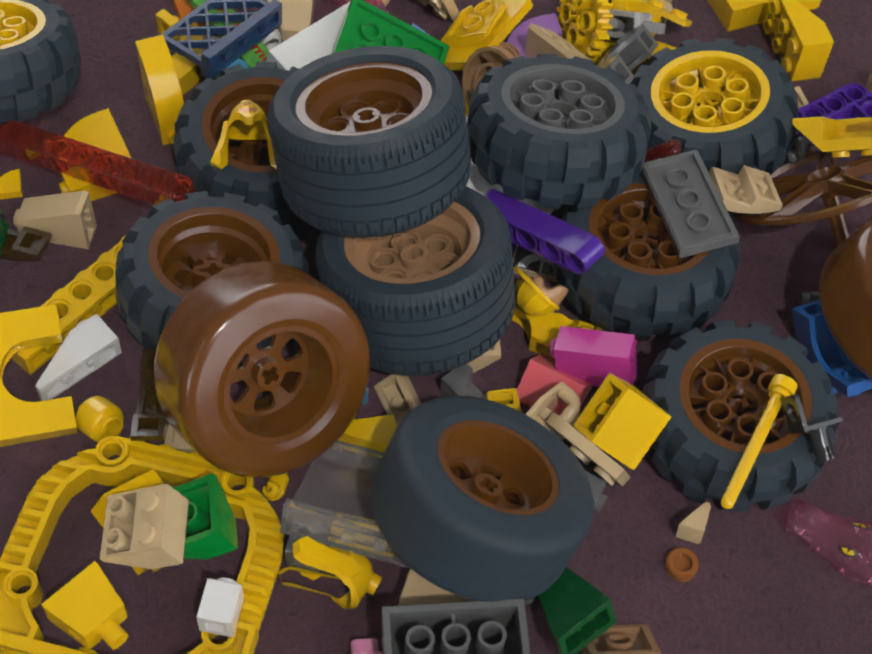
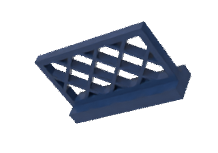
M207 0L161 35L164 36L168 48L202 68V75L212 79L222 69L227 68L282 25V3L277 0H271L269 3L264 0ZM254 7L259 8L257 12H247L246 9ZM227 8H243V12L227 13ZM211 9H224V13H208ZM225 21V26H209V22ZM229 21H244L238 26H229ZM193 22L206 23V27H190L189 25ZM226 34L221 39L211 40L210 35ZM190 35H207V40H191ZM174 36H187L186 41H175L172 38ZM208 48L201 56L192 51V49Z

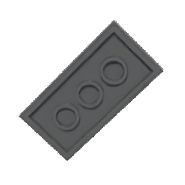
M697 149L643 164L641 174L680 258L739 243V234Z

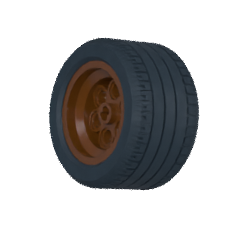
M393 46L360 47L336 52L314 60L294 72L281 85L270 102L267 126L283 197L297 217L324 232L355 238L382 237L405 232L438 217L457 200L467 185L471 171V156L463 91L454 73L444 64L425 53Z

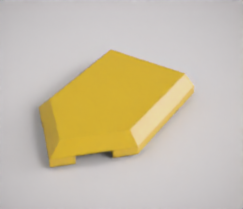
M486 0L477 4L474 8L472 5L466 7L460 12L441 39V42L449 45V48L483 44L507 8L506 4L501 0Z

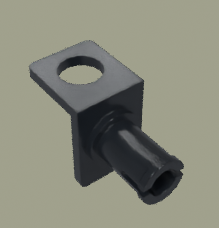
M799 395L782 397L781 403L790 434L804 432L805 435H809L815 462L819 463L837 458L828 429L831 428L830 425L844 421L843 416L807 424ZM791 404L795 408L797 419L792 414Z

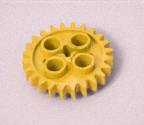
M559 0L561 7H556V10L559 12L557 19L563 32L562 38L594 61L595 56H601L600 49H606L604 40H610L607 31L613 28L609 23V20L614 17L610 13L613 3H609L608 0Z

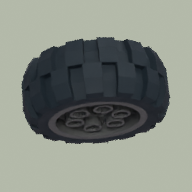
M537 54L535 58L519 56L506 60L502 67L494 66L480 80L470 97L467 119L470 156L473 164L477 166L479 174L490 185L499 184L503 187L504 194L520 201L527 198L538 201L539 206L560 209L561 205H574L576 208L596 206L601 198L610 201L623 193L640 174L651 134V118L643 95L634 84H626L624 76L609 67L603 69L593 65L591 60L576 56L573 59L558 57V54Z

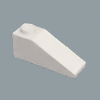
M97 314L89 319L82 320L75 328L70 330L35 385L41 401L53 399L122 353L118 337Z

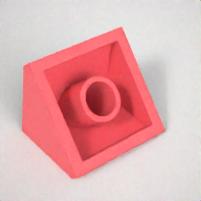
M540 353L530 359L517 392L520 404L531 408L542 395L563 381L576 392L582 405L593 385L556 370L555 359ZM559 398L553 412L560 415L568 404Z

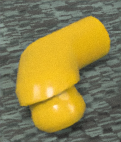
M284 473L271 476L267 485L262 488L263 495L271 501L282 498L289 483V475Z

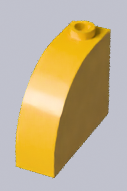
M163 35L135 41L145 99L163 145L174 144L173 138L176 135L174 124L184 104V100L167 43Z
M109 108L82 118L62 138L58 149V165L63 182L59 183L61 193L88 191L91 201L140 185L137 169Z

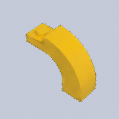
M165 9L155 14L158 32L161 34L180 21L177 16L171 15ZM196 22L189 25L190 27H199ZM190 35L191 40H203V35ZM174 36L172 39L175 41H186L187 36ZM202 48L192 49V51L201 56ZM175 53L172 56L182 95H184L201 79L200 66Z

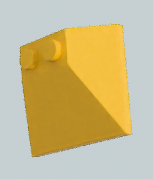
M821 116L792 119V124L822 152L832 153V158L850 157L851 151H861V156H872V117L835 120Z

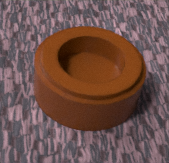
M686 548L673 549L665 560L667 574L672 579L680 582H686L694 578L699 568L697 556Z

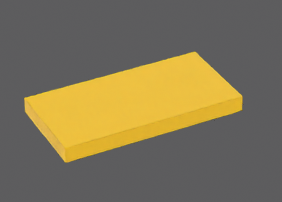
M501 0L506 4L507 8L483 44L449 48L444 65L450 70H463L469 56L477 49L493 45L499 46L533 7L532 1Z

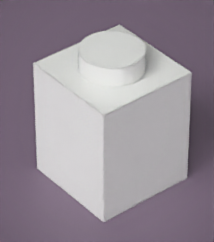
M229 578L207 579L196 617L199 631L234 637L244 601L242 585Z

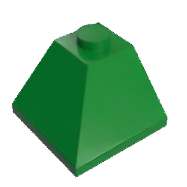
M214 473L174 487L177 492L189 500L183 558L211 559L238 549L236 518Z

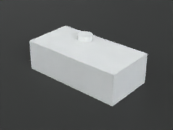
M350 2L269 50L266 62H276L278 69L289 71L292 66L300 69L314 60L330 55Z

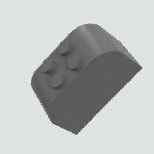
M510 599L498 602L475 601L382 607L383 654H530L524 599Z

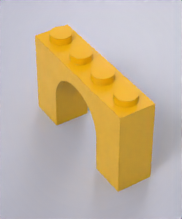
M56 304L0 313V447L78 433L72 396L39 402H27L11 395L3 384L5 367L15 354L28 348L63 343Z

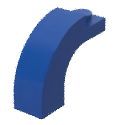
M818 299L792 308L797 341L807 348L808 354L806 358L811 364L820 362L832 384L829 394L841 392L846 397L858 396L862 392L872 389V381L846 357L833 338L824 319L820 300Z

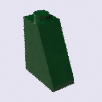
M568 567L564 569L559 579L549 589L537 595L558 654H577L617 623L611 599Z

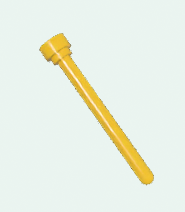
M783 374L773 376L768 386L770 400L721 499L723 508L731 509L734 506L782 406L781 398L795 394L798 385L791 377Z

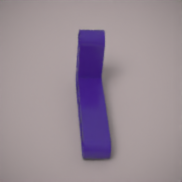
M850 83L799 108L797 118L822 116L836 120L872 117V94L864 86ZM796 128L795 139L802 136L809 142L810 140Z
M489 189L484 194L486 198L499 208L505 217L511 234L512 253L515 251L516 244L579 275L584 274L605 253L602 242L591 233L495 189Z

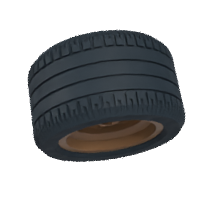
M465 186L457 200L438 217L405 232L372 238L345 237L322 230L320 232L315 254L319 281L344 299L358 316L367 336L370 351V367L373 369L405 376L433 375L450 371L468 364L491 349L501 339L511 323L515 310L516 295L510 230L499 208L484 195Z

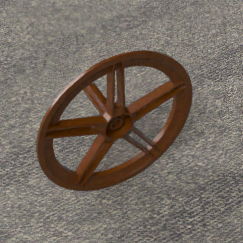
M813 143L808 144L804 161L801 163L797 161L791 164L788 162L786 155V160L771 175L778 194L790 193L781 200L783 207L780 211L763 214L730 211L728 213L737 221L755 225H788L828 218L836 247H838L850 236L844 213L872 202V182L857 178L872 172V156H865L838 165V158H832V153L822 152ZM827 156H831V164L829 167H825ZM818 159L816 170L810 173L774 178L792 168ZM838 195L850 197L854 200L841 204ZM817 197L823 199L825 209L794 214Z

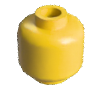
M93 396L79 406L75 420L77 428L93 441L99 442L104 437L118 436L121 433L124 416L122 410L105 397Z

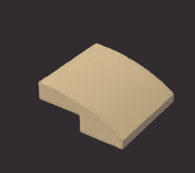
M743 165L739 174L711 167L709 175L727 211L760 214L780 211L783 207L770 173Z

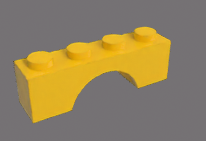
M515 302L512 321L519 324L526 332L529 339V350L537 354L543 353L555 359L553 356H550L552 338H557L560 326L571 327L574 320L555 312L545 316H533L526 313Z

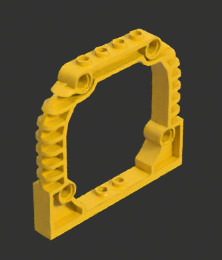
M113 435L104 437L98 442L96 449L80 451L77 453V456L59 461L53 465L51 470L36 481L35 486L26 497L24 506L20 510L17 522L11 531L9 540L0 558V654H98L96 651L85 647H79L78 650L43 642L44 636L33 614V609L40 604L43 598V589L36 572L58 519L71 498L93 483L117 487L154 469L165 484L177 487L214 473L219 480L235 518L245 521L249 532L248 548L236 581L242 585L244 601L234 637L227 636L226 642L214 644L211 641L216 636H219V634L201 631L202 643L187 654H254L259 639L258 633L283 559L284 538L279 518L268 503V500L255 489L253 478L241 477L225 472L207 462L197 452L186 453L166 444L158 446L145 443V441H131L130 437L125 438ZM113 455H120L117 459H114V460H109V459H108L109 457H111V456H113ZM236 485H243V486H245V487H244L243 489H241V490H233V489H231L232 487H234V486H236ZM31 586L27 592L17 594L21 587Z

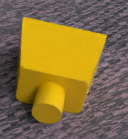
M96 561L91 563L41 604L50 622L87 649L93 648L103 639L111 649L115 650L122 646L128 638V633L120 626L128 617L125 606Z

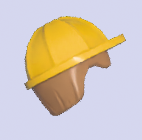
M517 265L513 267L520 275L515 284L516 302L526 313L533 316H545L560 309L559 305L565 298L568 288L562 285L548 288L544 285L541 276H537L532 280Z

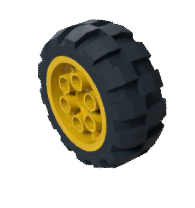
M0 0V125H2V122L13 120L21 122L37 117L38 113L43 110H53L64 103L66 95H71L81 73L77 30L67 13L57 3L50 4L48 0Z
M700 38L682 41L679 48L670 50L666 47L652 55L647 65L640 66L630 83L634 84L643 95L651 118V134L644 163L697 149L708 173L713 166L739 174L743 165L768 172L771 176L786 160V155L793 148L796 127L792 124V119L798 117L797 93L792 86V81L779 62L777 60L770 62L765 51L751 44L745 48L736 45L735 40L716 38L715 42H701Z

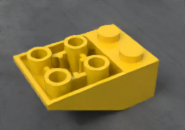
M770 0L768 15L763 22V29L765 34L770 35L773 52L775 54L778 53L781 59V66L787 72L792 82L821 78L834 44V40L825 22L796 0Z

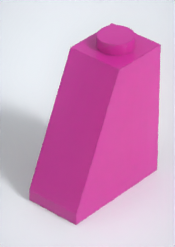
M560 326L557 338H552L550 356L555 358L556 370L597 387L601 386L609 373L635 386L638 376L635 335Z

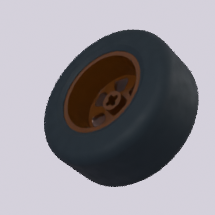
M471 396L440 397L424 402L409 411L397 426L376 468L370 492L371 506L378 528L391 549L406 565L421 577L448 592L471 600L498 602L510 599L526 600L549 589L559 579L589 531L594 513V499L588 477L576 456L555 434L536 420L516 409L495 401Z

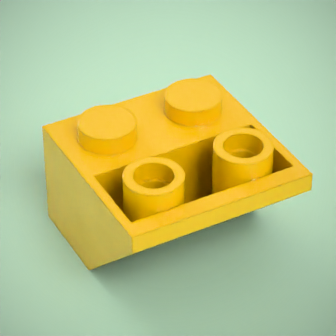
M609 373L573 426L593 444L630 469L635 470L671 416L635 386Z

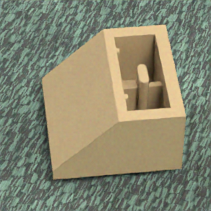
M167 483L108 495L100 560L107 563L147 569L183 564L189 500Z

